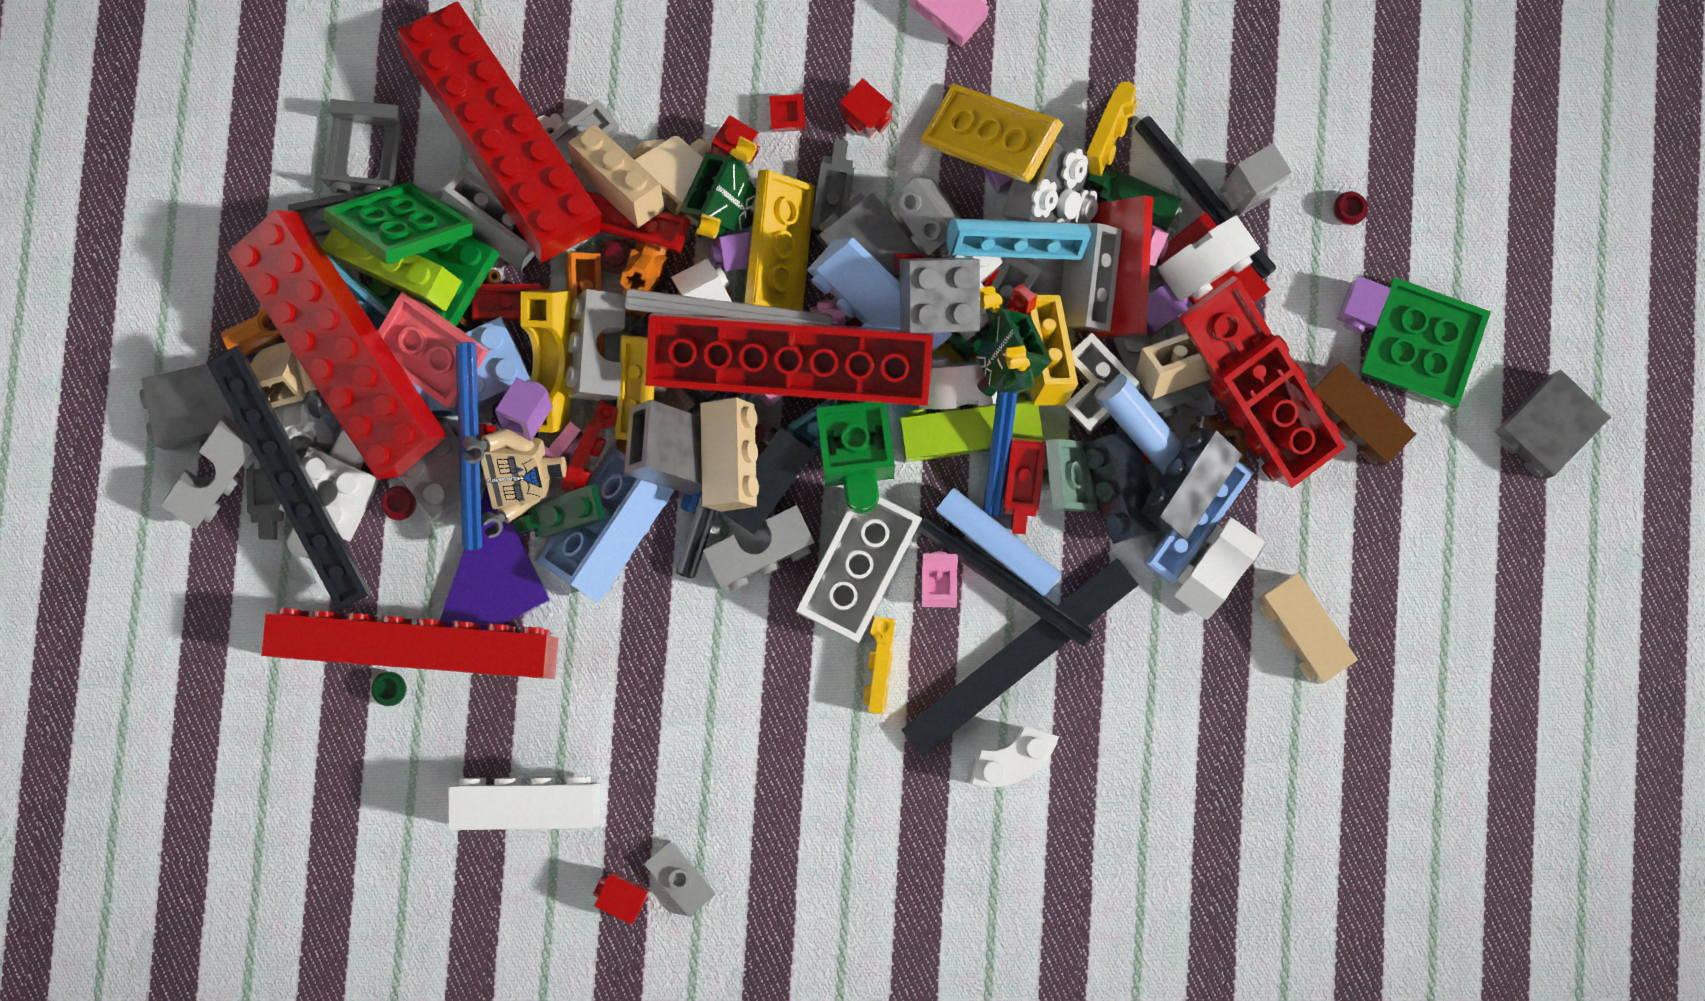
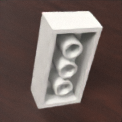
M880 496L876 508L869 513L857 514L848 508L796 612L859 644L922 518Z
M521 777L495 778L494 784L486 785V778L459 779V785L449 786L448 830L594 828L600 825V783H591V777L565 778V784H556V777L530 778V784H521Z

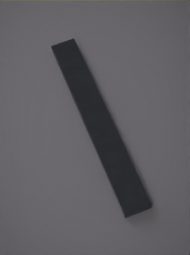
M234 346L207 361L206 364L337 611H341L371 595L365 580L241 346Z
M1116 558L1058 604V606L1088 626L1139 584L1119 559ZM1039 619L903 727L901 731L922 757L925 756L1071 638L1044 619Z

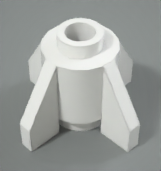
M306 398L279 406L275 410L296 452L297 449L311 446L314 440L315 446L333 447V432L324 420L312 417L305 412L304 404L307 400Z

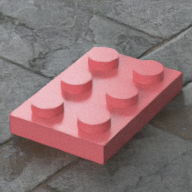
M408 292L400 293L378 329L379 334L411 382L422 388L421 390L448 409L454 408L458 402L456 344L459 342L475 343L477 370L489 352L483 345Z

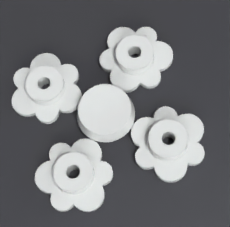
M1076 148L1074 152H1068L1063 160L1064 167L1061 171V178L1065 179V186L1069 189L1064 190L1058 198L1056 183L1050 182L1048 179H1041L1037 190L1032 194L1033 216L1046 218L1057 205V214L1060 218H1057L1054 223H1065L1063 219H1073V223L1088 224L1095 217L1098 209L1096 202L1097 193L1093 190H1082L1079 194L1072 190L1077 182L1080 183L1083 180L1088 165V158L1083 155L1081 149Z

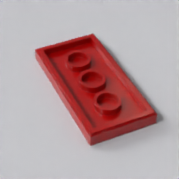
M1144 195L1097 204L1098 209L1093 218V223L1122 229L1110 332L1087 331V337L1091 333L1098 339L1146 334L1153 197Z

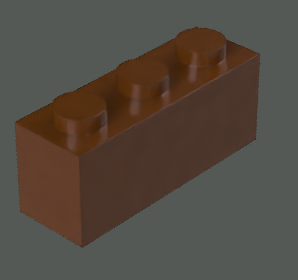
M1342 362L1333 367L1312 389L1323 403L1322 408L1326 415L1337 425L1340 431L1339 435L1346 441L1352 440L1361 448L1359 451L1360 455L1372 465L1377 464L1382 467L1388 464L1417 434Z

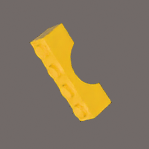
M542 289L522 291L521 327L527 332L533 350V369L530 381H536L546 388L552 406L551 411L537 432L554 433L564 430L571 422L570 387L566 386V374L570 366V353L568 350L570 337V291Z

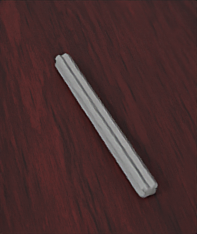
M628 289L625 297V307L627 309L653 313L832 324L833 320L830 314Z

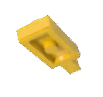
M874 617L870 634L877 642L876 650H870L868 671H873L872 685L866 684L863 704L869 706L868 712L871 714L883 715L886 711L896 620L891 618Z

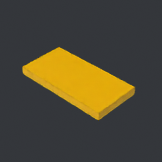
M953 83L919 141L928 148L1030 184L1063 124L1058 118Z
M768 169L758 170L745 304L803 311L815 185Z

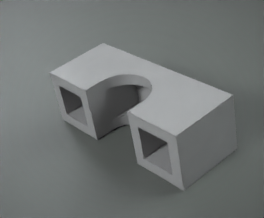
M1274 143L1237 164L1220 188L1222 202L1230 212L1234 211L1238 217L1271 198L1278 190L1277 185L1284 182L1292 173Z
M586 289L577 295V298L573 299L571 318L575 319L574 332L570 334L568 343L569 353H573L572 366L568 367L566 374V386L570 387L569 397L611 402L620 397L622 363L603 358L598 352L596 341L599 334L615 335L624 329L626 295Z
M224 415L199 450L200 454L207 457L214 464L216 474L212 477L201 478L185 469L160 505L161 508L194 529H197L203 520L208 523L212 520L220 508V505L216 503L222 493L226 496L230 495L240 480L235 476L241 466L248 469L256 458L240 426Z
M797 505L766 519L771 532V543L762 553L749 554L743 551L734 535L703 550L722 590L728 587L730 592L749 584L747 578L760 572L761 577H764L779 570L780 566L778 563L791 557L792 561L795 562L811 554L809 548L815 546V542Z

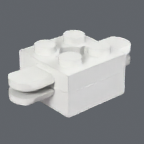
M343 430L339 433L329 455L309 446L302 463L342 539L350 542L380 479H376V477L360 470L364 459ZM280 505L279 510L285 512L282 505ZM293 528L287 539L288 549L295 556L310 559Z

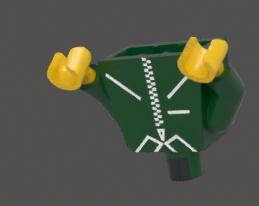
M740 136L737 147L731 150L729 157L710 153L705 154L679 210L681 213L699 221L695 228L698 237L702 239H715L716 237L723 236L726 231L737 233L741 230V227L748 228L753 224L754 211L750 208L756 197V188L749 180L750 177L746 163H749L753 158L757 144Z
M993 286L980 288V308L982 310L986 309L990 325L976 354L984 372V375L977 383V387L983 394L990 397L994 396L997 390L1018 394L1032 388L1035 385V378L1052 362L1030 315L1004 309L1002 297L995 292Z

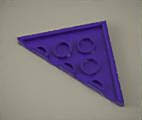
M486 484L481 499V515L484 512L497 514L498 509L492 508ZM492 521L482 526V548L479 550L463 551L440 621L446 622V627L452 628V621L481 624L480 630H487V624L504 625L551 601L519 535L515 533L512 521L509 523L503 521L502 532L493 538L486 536L484 531L491 527L494 522Z

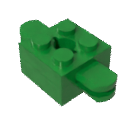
M832 399L833 406L816 408L825 487L844 485L846 504L849 509L857 514H866L874 510L879 502L877 481L894 479L895 474L887 404Z

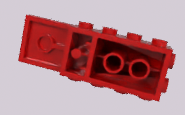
M1231 277L1177 317L1209 368L1207 373L1213 381L1210 384L1209 395L1227 412L1231 421L1238 428L1242 427L1247 435L1244 439L1246 445L1255 455L1259 454L1264 462L1261 468L1272 482L1278 481L1293 488L1346 448L1339 436L1340 431L1337 425L1326 415L1322 408L1323 403L1321 399L1311 390L1306 382L1304 371L1290 356L1287 343L1281 336L1272 334L1239 278Z

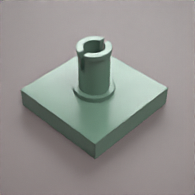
M1065 439L1046 441L1048 469L1043 471L1041 491H1051L1052 510L1075 512L1097 510L1095 486L1082 448L1083 445L1090 442Z

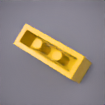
M1037 295L1036 307L1029 315L1052 362L1035 378V385L1030 388L1033 405H1065L1077 387L1078 381L1061 296Z

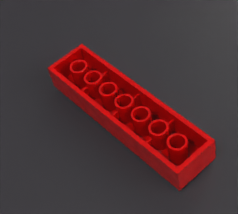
M456 1L398 29L401 54L540 263L600 233L601 212L460 3Z
M274 210L227 252L376 479L399 477L448 437L298 212Z
M655 312L649 315L645 386L928 406L930 401L934 333H908L900 329Z
M278 608L277 614H265L261 656L542 679H555L559 638L549 636L550 630L544 628L522 626V633H515V627H510L509 625L487 624V630H480L481 624L452 621V628L446 627V622L422 618H417V625H412V619L404 617L382 616V622H377V616L348 613L347 620L343 619L344 614L313 610L312 617H309V611L291 608Z

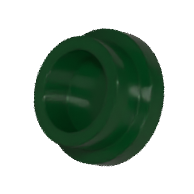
M395 672L379 674L371 686L373 698L383 706L399 704L405 698L407 692L404 678Z

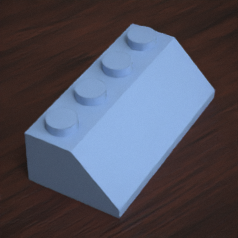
M853 237L834 239L807 269L814 276L811 280L812 283L823 293L827 294L830 292L839 300L836 303L837 307L850 318L855 316L863 323L862 327L900 329V283ZM934 332L933 350L948 340L952 333Z
M614 447L587 485H597L605 519L554 535L537 559V562L598 603L610 589L613 581L623 566L629 561L631 554L643 536L647 534L650 526L674 492L673 489L624 474L626 456Z

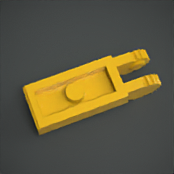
M1129 81L1121 82L1116 87V90H1114L1086 153L1090 174L1101 177L1106 164H1112L1116 153L1115 143L1117 138L1124 136L1128 118L1133 117L1135 113V108H1137V100L1134 97L1136 88Z

